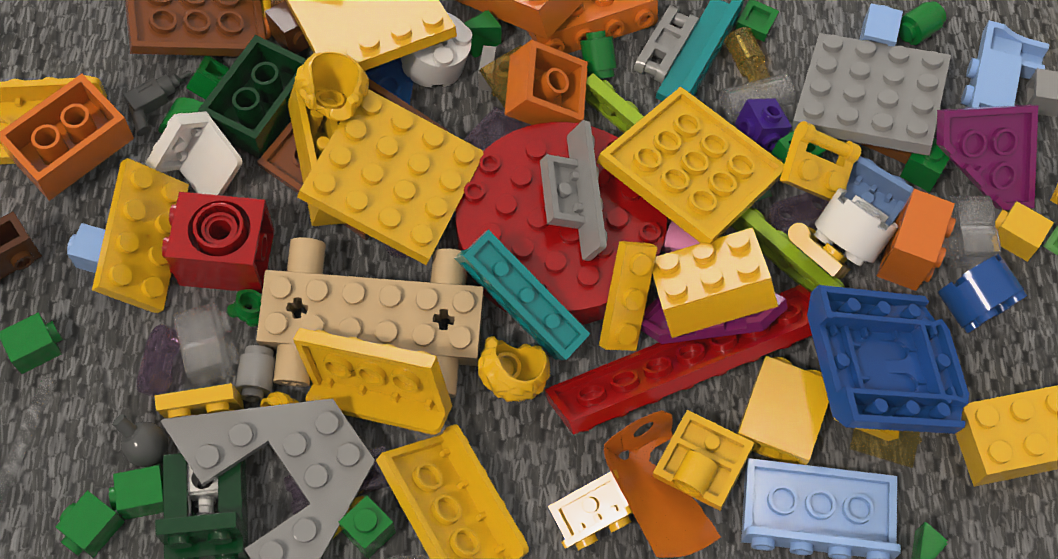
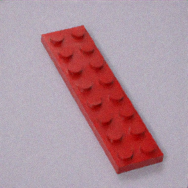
M798 285L779 293V295L786 298L788 308L764 331L667 344L656 343L544 389L547 400L573 435L589 431L605 421L623 417L629 411L646 404L656 403L665 396L680 390L690 389L701 381L713 376L723 375L732 368L744 363L757 361L761 356L778 349L788 348L793 343L812 336L807 317L811 292Z

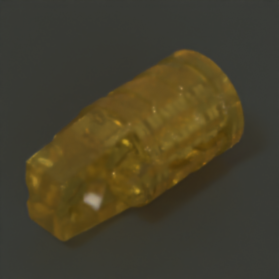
M742 27L731 32L725 38L724 43L732 55L739 72L743 77H747L751 85L764 86L771 80V76L765 65V55L755 36H753L751 28Z

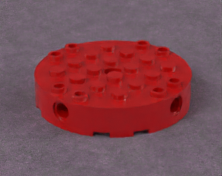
M547 122L526 126L499 138L483 151L484 155L480 158L479 165L470 182L465 185L464 194L456 207L458 250L468 249L486 230H490L579 323L584 325L604 318L619 241L650 243L657 247L656 256L661 255L666 235L667 217L597 163L600 153L617 140L618 137L591 126L592 135L595 140L594 153L596 166L599 170L598 183L600 197L603 200L602 213L604 228L607 232V246L592 260H582L578 229L547 224L540 160L546 154L569 158L567 135L579 123ZM470 275V277L472 278V280L474 281V283H475L477 286H481V285ZM484 289V296H485L487 299H489L493 304H495L497 307H499V308L502 309L503 311L507 312V311Z

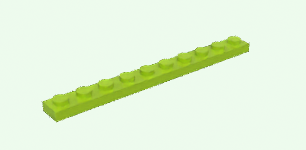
M594 73L587 77L585 100L620 131L625 133L644 117L640 114L635 104L631 101H625L619 96L608 81L601 80ZM749 208L731 225L737 232L753 227L762 253L798 285L803 286L809 292H812L818 285L845 288L838 278L827 274L813 259L793 245L786 233L772 227L759 210Z

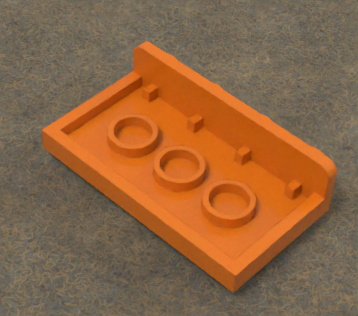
M584 0L548 39L532 32H527L532 40L569 54L581 50L580 41L586 40V33L605 30L606 37L613 36L614 39L654 26L658 22V0Z

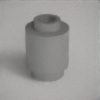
M250 345L245 347V352L240 355L235 388L239 391L243 400L261 402L263 398L268 397L272 393L276 359L271 348Z

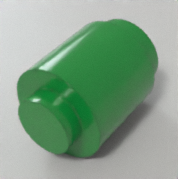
M934 1L924 2L903 15L898 33L900 38L911 45H917L941 30L946 22L944 8Z
M605 30L586 33V40L580 41L582 59L588 62V77L592 73L600 79L614 77V68H617L613 36L606 37Z

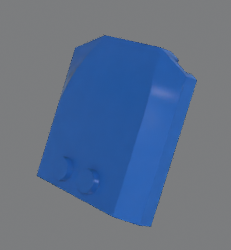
M818 285L811 292L807 317L832 416L844 427L956 434L965 428L966 421H961L963 408L968 405L969 401L968 388L950 330L942 319L935 320L925 306L930 302L925 296Z

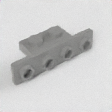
M582 120L567 135L569 158L546 154L540 160L547 224L578 229L582 260L590 261L606 248L607 232L604 228L603 200L600 197L598 183L599 170L595 161V140L592 135L590 121Z

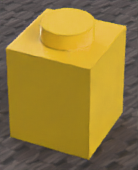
M1016 201L1009 212L1002 209L991 227L997 231L990 241L1028 262L1039 249L1054 222Z

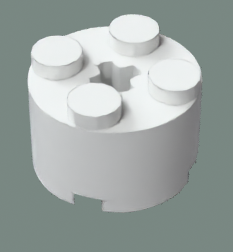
M450 13L447 14L456 26L457 37L401 57L404 73L413 82L421 86L430 88L433 85L442 84L443 87L450 86L459 79L463 72L471 49L472 32L460 19Z
M838 188L816 220L815 226L817 230L814 235L825 244L833 245L835 243L846 250L843 255L856 265L862 266L864 262L874 263L898 229V225L894 222L888 226L885 222L889 217L857 195L852 200L844 197L847 190Z

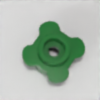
M252 289L238 291L234 304H230L227 308L228 315L232 318L238 317L246 322L248 326H258L262 295Z

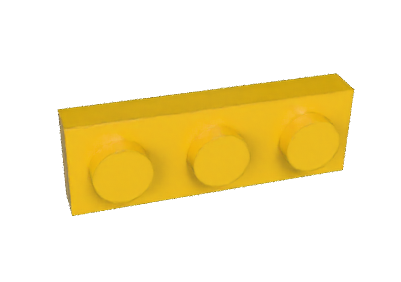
M619 241L599 346L605 350H637L657 247L650 243Z

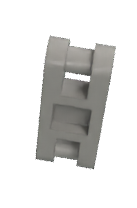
M670 5L637 58L633 70L641 74L646 72L655 76L654 80L662 83L700 18L691 14L689 17L679 13L680 9ZM653 55L663 59L661 64L651 61Z

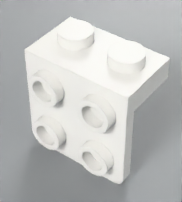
M204 111L174 114L169 119L160 139L153 146V151L145 164L159 172L180 170L196 193L223 195L242 166V158L209 114Z

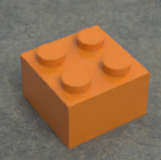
M531 39L510 55L504 115L530 125L547 122L580 123L584 120L588 62Z
M913 189L895 219L898 229L887 243L876 276L917 291L923 281L928 283L935 267L939 268L945 257L947 248L942 247L945 238L950 237L956 223V219L951 217L955 203Z

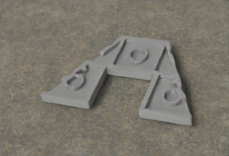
M333 398L166 418L160 421L202 486H205L267 444H270L310 505L244 548L251 559H321L338 530V521L347 513L375 463V459Z

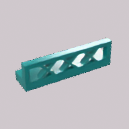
M710 0L659 87L656 99L664 101L679 87L684 88L693 96L696 94L740 17L744 0H731L730 4L722 0Z
M486 230L468 249L462 250L454 258L553 359L567 360L590 335L577 319L490 230Z

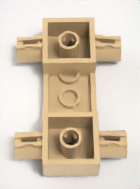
M299 237L293 238L290 241L287 271L265 270L256 341L260 346L277 350L273 382L276 384L294 387H307L310 385V377L293 341L299 328L313 331L323 330L332 335L347 338L357 337L366 342L381 345L391 344L400 349L415 352L425 351L437 356L450 398L456 397L459 365L478 366L484 288L482 286L466 285L467 271L454 259L461 250H434L430 282L323 274L326 243L313 238ZM305 307L307 313H301V318L296 319L294 316L295 311ZM441 319H449L453 325L448 324L447 330H441L437 322H441Z

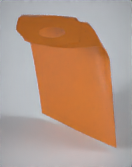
M662 410L632 422L613 435L604 444V455L613 477L657 558H674L696 553L720 539L721 536L698 502L691 496L653 477V471L657 465L649 461L650 453L655 447L670 440L673 436L672 414ZM653 422L652 427L648 431L634 437V433L641 426ZM629 450L628 459L623 460L619 457L620 453ZM613 470H617L619 478H617Z

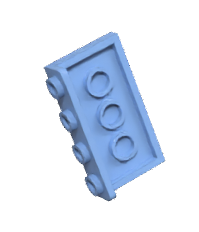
M748 458L745 463L741 542L751 543L753 549L764 551L774 550L775 546L790 548V553L797 555H811L813 551L826 552L828 557L832 559H851V556L866 557V559H895L901 554V545L896 544L897 476Z

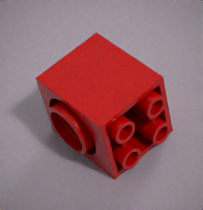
M179 192L176 205H171L169 212L170 235L164 238L162 244V256L166 258L170 273L174 274L179 286L231 291L252 289L262 293L265 270H268L275 232L265 199Z

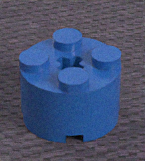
M1000 254L978 264L962 274V277L956 280L955 284L950 282L937 292L960 327L964 328L967 334L1027 297L1024 288Z

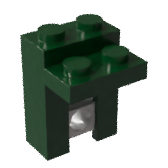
M181 453L163 455L164 519L155 520V532L157 538L164 544V559H249V555L244 549L248 546L246 459L215 478L208 488L199 489L197 488L199 480ZM215 499H218L219 513L214 514V505L216 504ZM194 501H198L196 506L198 513L194 516Z

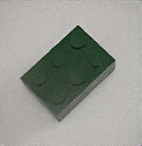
M255 35L198 109V112L206 111L232 145L261 158L291 122L288 101L295 82L297 69L307 59Z

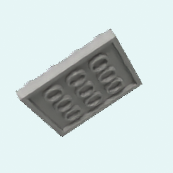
M819 33L793 119L792 131L796 129L800 122L806 121L814 125L817 131L836 139L930 156L937 124V110H940L951 55L904 46L892 47L888 46V44L869 40L861 41L859 39Z

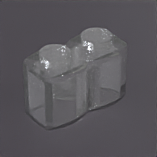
M948 196L946 200L955 203L951 217L956 219V223L950 237L944 239L943 247L947 248L945 258H949L951 268H974L993 256L1001 255L1000 239L995 227V212L991 197Z
M213 302L173 314L185 371L193 388L236 376L234 365L239 363L240 358L235 342H228L227 332L232 331V325L227 310L221 312L217 303Z

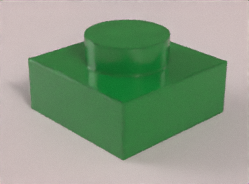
M749 0L736 23L735 29L765 42L778 17L779 11L758 1Z

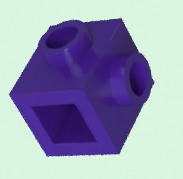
M776 98L747 99L735 121L738 130L768 152H772L777 142L788 135L792 128Z

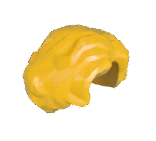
M325 51L313 53L297 69L294 86L309 109L318 111L333 121L343 122L354 116L355 110L360 106L364 96L368 94L369 79L359 63L351 57L338 52Z
M491 336L485 339V348L478 359V375L485 387L493 391L495 396L503 398L506 402L531 400L544 390L546 381L550 377V361L541 346L523 344L518 348H514L503 340H497L495 336Z

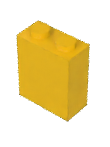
M765 356L736 434L755 442L753 452L779 462L807 465L829 403L822 372L803 370L793 366L789 360L782 357L771 358Z

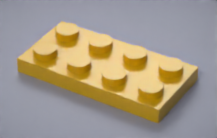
M129 158L120 163L92 291L153 313L164 311L171 273L166 258L162 256V244L164 238L169 237L171 231L169 223L171 205H176L179 192H188L189 184Z

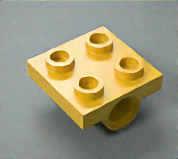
M687 410L653 471V477L721 511L754 448L755 442Z

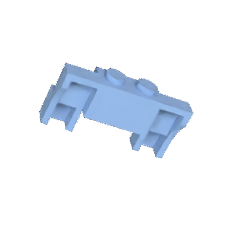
M989 20L982 32L978 58H972L968 65L966 77L971 78L970 85H966L963 91L961 104L965 105V108L1013 106L1015 104L1019 77L1030 79L1037 68L1045 69L1042 61L1049 49V44L1023 37L1009 29L1005 24Z

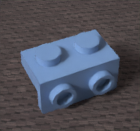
M860 156L853 164L846 187L847 193L844 197L852 200L857 195L889 217L885 223L890 226L900 213L914 188L908 185L901 177L891 175L878 167L872 160Z

